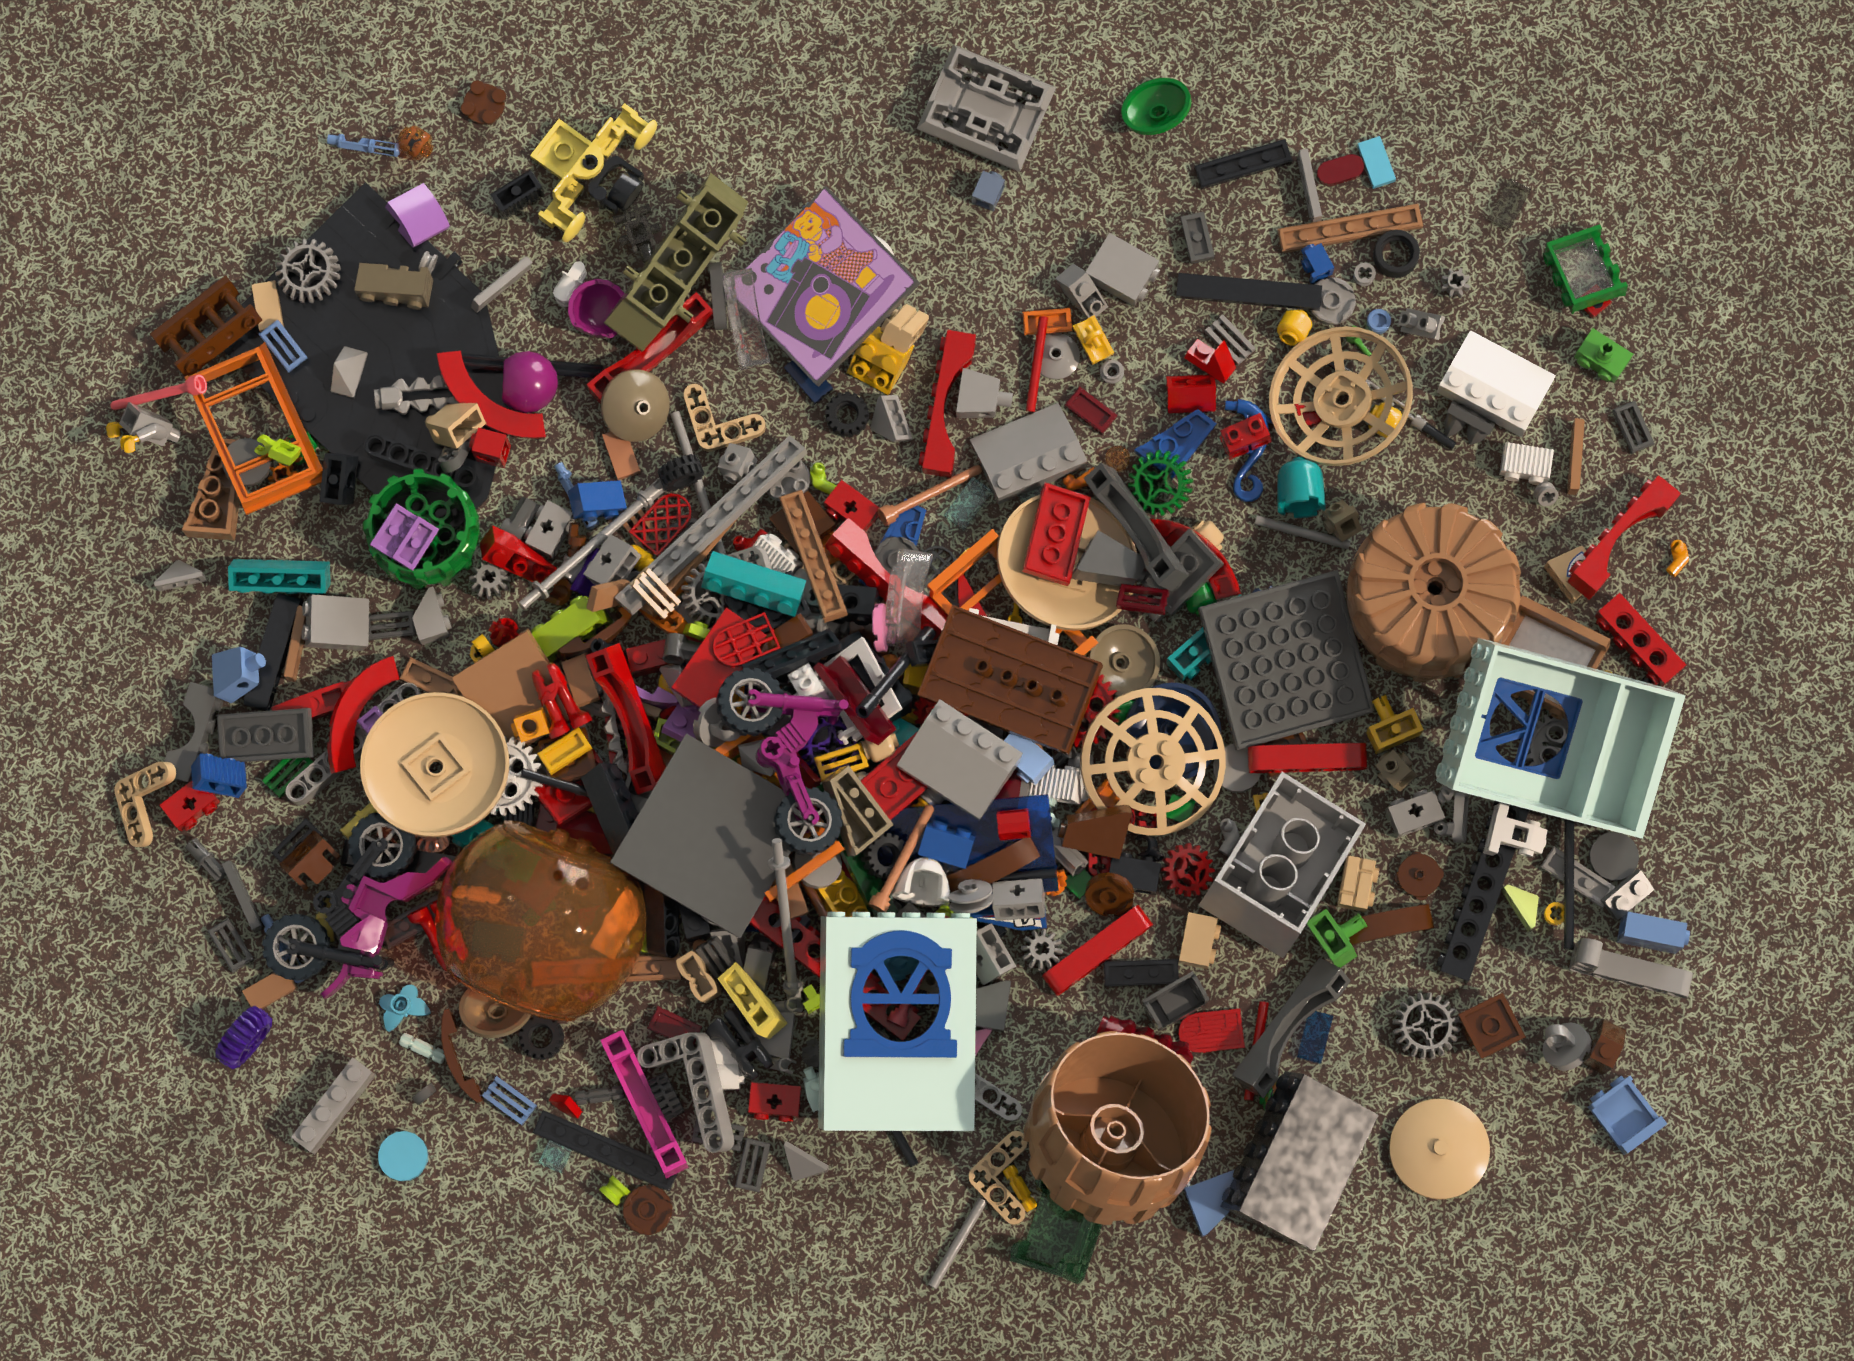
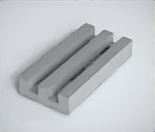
M1223 314L1210 327L1205 329V333L1218 346L1222 340L1213 332L1215 329L1241 354L1238 357L1228 347L1237 366L1255 351V347ZM1221 323L1248 349L1247 351L1221 327Z

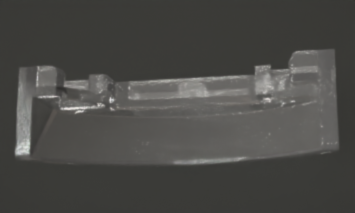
M752 268L723 273L722 281L728 321L740 371L770 363L758 311Z
M899 548L896 565H893L886 602L885 626L888 628L887 646L907 649L905 643L913 641L921 631L923 594L933 553Z

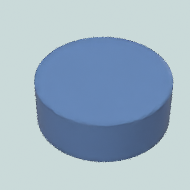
M1375 309L1367 317V327L1370 331L1383 334L1390 327L1391 317L1385 310Z

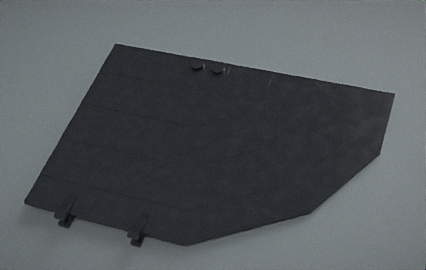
M365 182L307 239L308 245H310L312 239L317 241V246L324 242L326 249L331 248L333 250L332 255L338 257V261L335 264H339L341 270L336 272L340 275V279L333 280L337 287L328 288L331 292L329 296L324 292L321 294L323 297L322 301L315 296L313 303L309 302L308 297H306L304 303H300L299 296L292 300L290 293L284 294L282 291L284 287L278 285L277 282L280 278L276 277L275 272L265 281H276L284 327L308 359L288 373L268 346L267 348L303 427L330 453L359 456L356 478L373 494H379L388 485L387 479L392 475L400 478L412 473L371 459L364 448V441L368 436L378 434L440 456L445 446L433 441L425 424L426 418L430 415H435L439 410L429 405L428 410L421 413L410 405L407 414L402 415L393 409H376L374 390L381 387H391L398 379H403L408 387L418 377L424 378L426 383L430 384L434 377L441 376L436 357L437 353L461 351V354L500 356L487 305L478 313L471 308L473 299L482 291L458 269L463 263L461 257L454 251L446 258L428 240L412 248L398 231L400 224L385 208L387 202ZM426 251L430 252L431 256L434 254L438 255L436 265L431 273L433 285L428 308L422 307L420 310L401 303H398L397 306L384 304L382 300L375 299L374 302H366L360 300V297L354 291L359 263L388 265V268L400 269V266H408V271L420 272L418 268ZM315 255L316 266L326 270L325 260ZM305 256L298 258L295 262H301ZM310 267L307 268V270L305 269L303 272L305 275H308L309 272L311 273L313 270ZM290 272V281L301 287L300 276ZM315 280L311 287L317 285L321 280ZM253 294L241 304L243 308L251 304L255 309ZM233 312V313L224 321V323L228 322L231 318H233V317H234L235 315H237V314H236L235 312ZM258 324L226 348L224 352L230 358H233L263 344L264 341L259 336L261 332L259 331ZM279 329L275 330L296 359L300 357L285 336ZM269 332L266 336L289 365L292 364L291 359ZM344 346L368 353L355 398L331 393L334 362ZM260 360L241 367L252 379L266 374ZM466 368L474 384L485 396L496 404L512 410L502 401L503 371ZM270 382L260 385L279 404ZM444 388L402 392L403 401L453 397L449 389ZM486 426L481 427L482 429L494 431ZM374 443L370 451L378 452L381 450L382 444ZM471 448L463 464L473 468L478 476L479 483L477 488L472 492H467L477 510L489 497L496 466L477 462ZM395 452L393 459L401 460L405 452ZM419 459L415 466L423 468L428 460ZM440 468L438 475L443 473L447 475L449 472H443L442 468ZM470 474L462 476L461 483H470L473 476ZM422 491L429 505L437 500L445 502L449 500V497L445 494L434 491ZM410 495L399 500L397 504L406 509L405 502ZM421 501L415 502L412 510L420 511L424 503ZM443 508L438 509L435 512V517H445L447 510ZM455 508L452 510L453 519L449 525L455 531L466 521L464 509L460 512L456 511ZM443 532L440 540L445 542L452 533Z

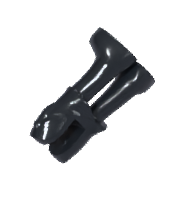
M735 1006L723 1016L746 1045L740 1046L722 1018L712 1022L705 1033L711 1040H721L731 1052V1056L737 1061L740 1072L746 1078L755 1080L759 1074L753 1064H751L753 1060L758 1057V1060L766 1069L772 1067L774 1063L757 1036L754 1037L744 1020V1015Z

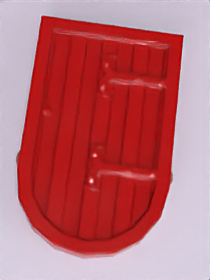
M1240 1008L1191 1014L1182 1020L1179 1026V1039L1189 1043V1050L1191 1052L1206 1053L1245 1048Z

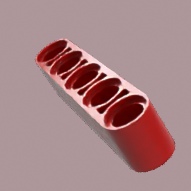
M1365 743L1261 745L1247 748L1249 773L1254 774L1357 771L1368 769Z
M1137 905L1042 975V978L1054 994L1059 996L1150 929L1154 924L1141 907Z

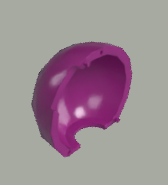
M595 279L584 282L573 291L569 299L568 314L572 326L590 336L602 339L613 338L617 333L606 326L604 321L624 295V292L619 286L609 280Z
M530 351L518 352L505 359L503 364V403L511 409L523 413L537 412L546 407L556 395L558 387L557 372L551 362L541 354Z

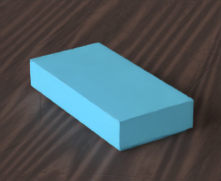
M1380 136L1357 144L1373 189L1396 181Z

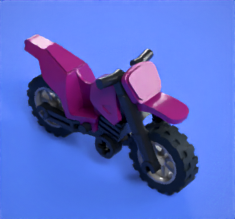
M371 813L367 817H363L351 831L352 835L349 837L348 844H350L349 854L355 865L352 870L345 876L336 890L320 891L313 899L314 908L318 912L327 915L325 920L336 933L339 940L338 949L334 946L330 947L331 940L327 935V930L318 920L301 914L285 915L281 919L274 921L271 928L267 929L266 937L262 942V946H264V951H262L263 957L267 961V966L276 975L285 979L295 981L306 980L320 973L327 962L342 963L343 967L336 980L320 994L323 999L334 995L345 985L351 976L369 979H380V977H383V972L375 971V969L385 970L394 965L392 958L382 959L379 955H376L379 954L382 948L381 945H383L388 926L385 915L387 905L394 900L408 902L436 884V880L452 865L450 858L442 857L426 873L407 872L385 883L370 878L372 876L386 879L403 873L408 865H411L413 862L414 853L416 854L417 851L415 835L397 829L378 813ZM382 827L392 829L386 838L383 837ZM376 828L379 836L377 840L368 836ZM396 833L400 839V844H395L391 841V838ZM367 839L371 841V845L365 851V841ZM394 848H400L399 853L394 858L391 852ZM386 856L391 860L388 863H382ZM326 898H330L329 902L332 904L330 908L326 907ZM296 929L306 931L300 940L297 938ZM291 930L293 939H289L288 941L282 938L288 931ZM310 935L314 944L305 942ZM280 941L288 945L287 950L279 951ZM288 953L292 954L290 964L286 963L282 956ZM297 955L301 956L305 964L294 966Z

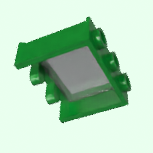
M1600 224L1546 243L1545 252L1543 253L1546 266H1551L1553 282L1556 287H1560L1563 305L1569 307L1571 314L1619 296H1626L1627 282L1621 283L1619 279V266L1617 263L1613 265L1610 259V246L1608 243L1604 244L1600 237L1602 231Z

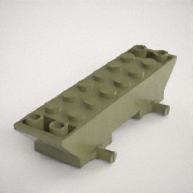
M712 173L708 175L693 198L683 190L678 193L676 199L684 203L686 207L641 271L638 273L627 265L622 272L633 282L604 321V324L641 352L645 350L661 329L676 314L687 323L694 315L682 307L684 300L693 284L724 242L730 239L741 248L747 240L738 234L736 229L738 222L744 215L743 212L748 201Z

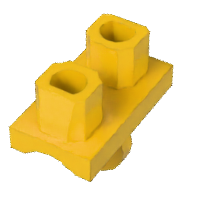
M1094 315L1081 323L1073 325V329L1092 365L1114 354Z

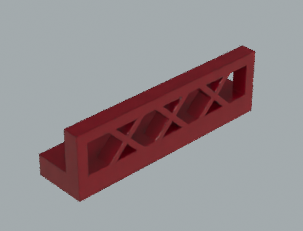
M839 656L828 667L819 662L813 667L836 700L845 699L848 701V707L843 710L865 740L880 745L896 730L879 704L865 719L856 714V707L870 692L844 657Z

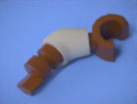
M579 522L569 524L568 544L571 547L567 548V554L564 555L562 564L586 544V536L578 534ZM587 557L553 585V591L545 601L560 606L568 602L572 593V586L570 584L574 582L581 571Z

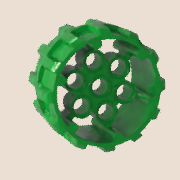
M422 468L413 470L414 474L400 478L392 475L387 479L388 485L379 494H372L368 500L371 508L368 518L362 522V529L366 535L369 547L368 551L379 567L394 582L401 581L410 584L415 590H423L426 585L438 583L443 587L450 585L452 577L463 568L468 571L472 567V555L476 547L480 546L482 540L479 529V515L471 498L466 491L455 484L450 476L444 473L436 476L427 474ZM422 491L439 492L447 495L449 500L447 502L437 500L429 505ZM408 495L410 496L405 502L406 510L439 529L428 548L434 549L433 555L429 558L421 557L420 562L423 564V569H414L413 571L398 565L396 561L369 545L387 518L389 510L399 500ZM421 501L424 503L420 511L412 510L415 502ZM443 508L447 510L445 517H435V512L438 509ZM454 508L458 512L464 509L466 519L464 532L459 531L456 533L454 528L449 525L453 519L452 510ZM443 532L452 533L451 539L446 542L441 541L440 536ZM456 544L459 545L449 558L434 566L440 558L439 550L441 548L449 550L454 548Z

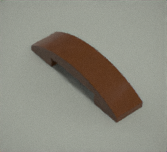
M620 606L617 608L615 615L618 618L617 621L585 643H583L579 636L574 638L558 650L557 657L559 660H569L582 654L593 653L591 651V643L594 639L598 640V638H601L605 642L610 643L626 628L633 615Z
M1032 838L1017 839L1007 844V847L966 866V869L959 868L946 874L950 893L959 890L958 885L965 880H982L991 884L1040 857L1041 855Z
M1429 904L1363 916L1361 918L1364 919L1368 927L1351 936L1349 942L1354 946L1363 942L1434 929ZM1347 921L1339 922L1337 924L1342 925Z
M449 1008L445 1009L441 1024V1038L449 1069L459 1086L470 1098L479 1105L485 1104L477 1080L472 1078L466 1081L451 1040V1037L460 1033L452 1011Z

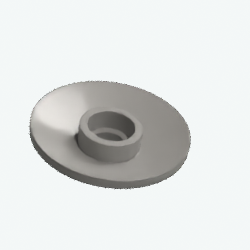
M1047 334L1040 374L1049 379L1066 378L1078 367L1080 361L1079 348L1076 342L1065 334ZM1054 350H1058L1061 355L1053 357L1051 353Z

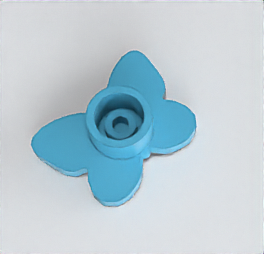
M406 985L402 988L400 994H386L380 998L379 1004L386 1011L383 1019L385 1029L388 1032L394 1030L403 1017L408 1015L427 1016L431 1013L427 1004L421 998H417L418 990L416 986Z

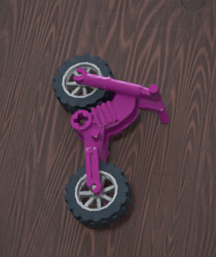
M743 668L741 671H734L724 680L716 698L718 715L720 714L722 723L724 725L727 724L732 732L737 731L742 736L747 734L758 736L760 733L769 731L777 723L780 716L791 715L790 722L777 731L774 737L766 738L756 752L757 763L762 767H771L776 771L780 785L785 793V797L777 807L774 816L775 833L782 840V845L785 844L789 851H795L798 855L804 856L807 854L814 856L817 853H822L833 845L840 834L843 820H841L842 812L837 807V801L829 797V793L826 791L821 792L819 788L812 787V789L804 786L799 768L800 759L797 757L796 752L804 748L815 732L819 716L828 717V722L834 725L838 722L840 713L848 707L849 703L845 699L828 700L821 697L787 695V693H783V690L780 689L779 682L771 678L772 675L770 673L761 672L759 668H754V670ZM748 685V695H745L738 688ZM753 686L758 687L762 691L759 692L758 690L753 689ZM736 693L743 701L732 703L733 694ZM743 706L742 715H739L734 708ZM752 713L755 717V719L745 718L746 715ZM813 805L819 808L820 810L818 812L815 811ZM793 812L796 822L790 823V816ZM822 813L825 815L826 823L818 821L819 815ZM814 826L825 828L819 837ZM792 827H801L800 835H797ZM805 832H811L814 839L803 838Z

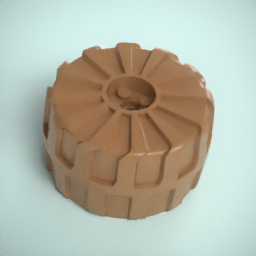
M1425 503L1408 506L1403 513L1393 516L1388 520L1384 519L1371 531L1359 547L1351 564L1347 579L1346 602L1356 640L1358 643H1363L1369 653L1376 659L1375 663L1388 672L1392 670L1404 676L1412 677L1415 682L1431 683L1433 679L1452 676L1457 679L1464 676L1466 669L1470 667L1472 660L1471 650L1473 645L1477 643L1478 638L1501 644L1505 642L1514 626L1520 606L1519 579L1521 571L1516 555L1507 549L1502 541L1503 533L1496 525L1489 520H1480L1468 514V508L1458 504L1448 503L1443 507H1427ZM1436 585L1441 593L1433 595L1429 592L1428 587Z
M1108 1031L1098 1033L1097 1036L1081 1043L1076 1042L1061 1054L1054 1066L1041 1081L1034 1095L1023 1134V1141L1029 1142L1031 1159L1028 1165L1035 1180L1041 1179L1050 1190V1198L1058 1206L1066 1211L1074 1209L1082 1213L1085 1219L1092 1223L1111 1225L1113 1221L1123 1220L1127 1224H1136L1151 1219L1159 1208H1165L1172 1204L1190 1182L1201 1162L1212 1130L1209 1125V1108L1211 1103L1207 1090L1202 1086L1199 1078L1192 1070V1066L1185 1058L1149 1036Z

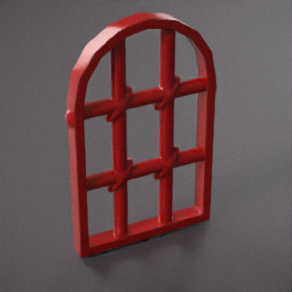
M765 612L735 625L727 626L717 634L712 646L716 659L723 665L730 667L743 665L781 648ZM763 616L766 624L751 629L749 622ZM743 624L746 625L748 630L745 633L732 637L731 629ZM768 627L772 636L757 642L754 636L755 632ZM726 632L729 638L716 644L718 637ZM750 635L753 641L751 645L738 650L735 644L736 640ZM774 639L777 647L762 653L760 649L761 644ZM731 643L734 649L732 653L719 657L716 648ZM756 647L759 655L743 661L741 657L742 652ZM736 655L739 663L732 664L723 660Z

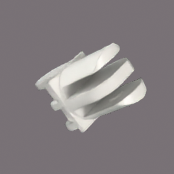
M580 261L575 262L568 273L562 271L563 276L554 288L555 300L562 307H568L573 291L583 284V280L587 275L585 266Z

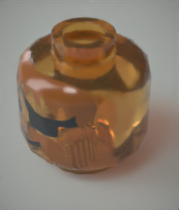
M416 125L409 128L405 127L397 138L399 150L415 161L421 160L423 157L428 158L434 148L431 145L432 136Z

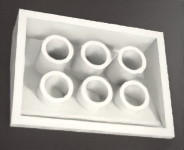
M1470 331L1442 379L1437 393L1452 401L1455 400L1506 430L1523 437L1556 375Z

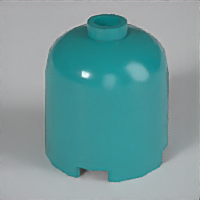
M1295 457L1292 461L1285 463L1279 469L1277 475L1278 513L1285 516L1286 512L1294 513V518H1308L1317 516V511L1320 509L1325 511L1323 472L1319 465L1306 460L1304 457Z

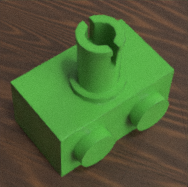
M1592 328L1577 350L1574 358L1577 359V363L1583 368H1591L1598 372L1597 375L1602 380L1615 383L1631 360L1633 353Z
M1325 909L1307 922L1310 932L1329 960L1340 968L1358 957L1354 947L1349 942V938L1363 928L1368 927L1359 913L1340 925L1336 923L1329 911Z

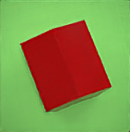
M1028 808L997 811L1000 841L1031 837Z

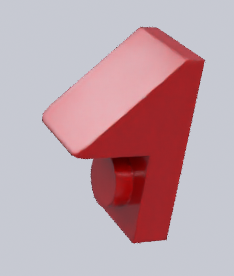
M1197 339L1184 357V359L1225 384L1236 369V365L1224 340L1215 350Z

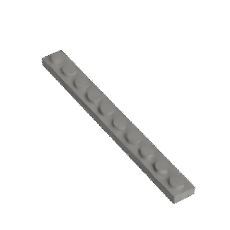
M789 435L660 554L648 568L666 585L808 454L806 448ZM647 575L645 576L648 582L659 592L661 589ZM642 582L638 584L650 598L654 596ZM629 584L614 597L617 603L631 615H634L646 604Z

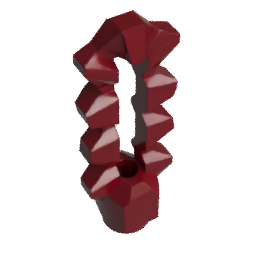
M1112 1015L1110 1018L1103 1016L1096 1033L1117 1031L1118 1033L1146 1035L1158 1040L1159 1043L1167 1046L1175 1053L1181 1054L1190 1065L1193 1060V1055L1189 1050V1043L1183 1041L1173 1042L1171 1036L1167 1034L1155 1035L1154 1030L1149 1027L1137 1029L1134 1020L1131 1019L1122 1020Z

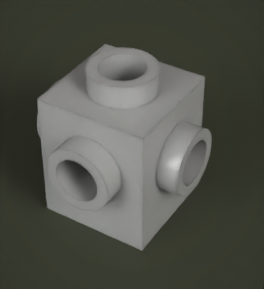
M729 443L724 455L719 459L718 469L722 473L724 480L736 484V482L741 481L755 468L758 460L750 448Z

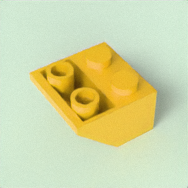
M878 326L856 349L846 373L889 395L904 370L914 345L904 354L894 349V346L890 347L881 342L883 332L880 331L881 327Z

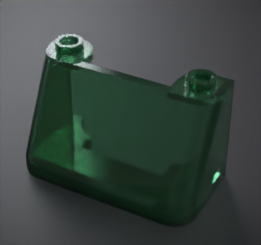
M1041 1179L1035 1180L1037 1190L1042 1194L1027 1239H1020L1013 1244L1009 1261L1074 1284H1080L1086 1275L1102 1225L1086 1220L1082 1213L1074 1209L1066 1211L1058 1206L1050 1198V1190Z

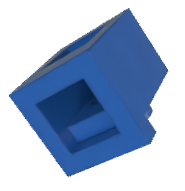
M1322 243L1316 246L1310 244L1301 250L1303 254L1301 263L1307 274L1311 273L1309 279L1311 285L1333 274L1334 266Z

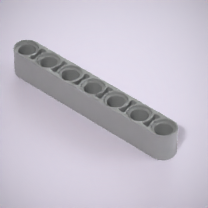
M404 683L377 707L382 713H385L389 707L404 700L406 692L412 690L415 691L416 695L421 694V692L413 683ZM359 723L356 724L354 739L360 740L359 747L354 749L355 761L361 757L362 748L368 735ZM326 750L287 785L286 795L295 805H305L343 771L331 774L328 751ZM315 772H323V777L320 781L312 782L311 778ZM304 788L302 797L293 798L295 789Z

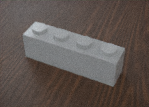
M352 1057L291 1138L315 1155L376 1074Z

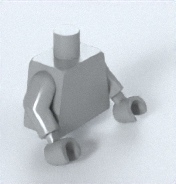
M790 997L788 1000L773 1003L788 1024L770 1040L756 1034L751 1025H747L754 1037L757 1036L761 1044L770 1054L774 1065L769 1069L780 1070L790 1075L793 1074V1071L788 1070L789 1064H796V1061L790 1058L795 1023L794 1012L803 1011V1008H796L797 1001L802 1000L800 997Z

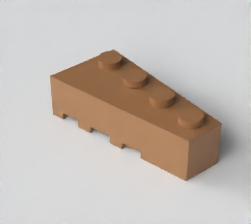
M223 439L227 447L236 441L235 439ZM214 445L206 465L207 469L199 483V490L194 502L191 504L190 513L183 525L182 531L187 537L235 541L240 499L231 480L227 478L223 470L222 459Z

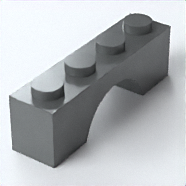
M194 682L189 684L183 705L194 717V734L185 746L167 751L164 762H170L174 765L176 769L174 781L188 784L192 781L191 765L199 754H207L209 744L207 740L209 734L212 735L216 727V720L214 718L216 712L222 709L224 700L214 696L212 687Z

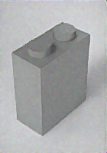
M1109 233L1086 272L1096 286L1135 307L1138 301L1143 302L1149 291L1146 289L1150 281L1155 282L1161 270L1158 269L1159 260Z
M311 595L303 602L302 615L306 616V625H303L302 640H305V647L363 651L368 647L369 599Z

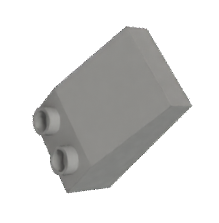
M1281 772L1198 906L1281 958H1284L1301 934L1366 823L1284 772Z

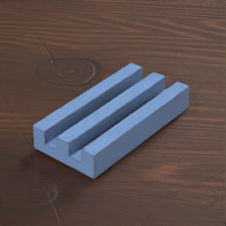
M276 320L259 333V336L288 373L308 359L279 320ZM278 327L300 357L296 359L274 329ZM269 332L291 359L292 364L289 365L266 336Z
M498 1076L495 1077L493 1083L489 1085L487 1091L482 1095V1097L520 1125L525 1123L537 1107L536 1104ZM500 1084L529 1105L528 1110L498 1090L496 1086ZM494 1092L523 1113L522 1118L496 1101L490 1094Z

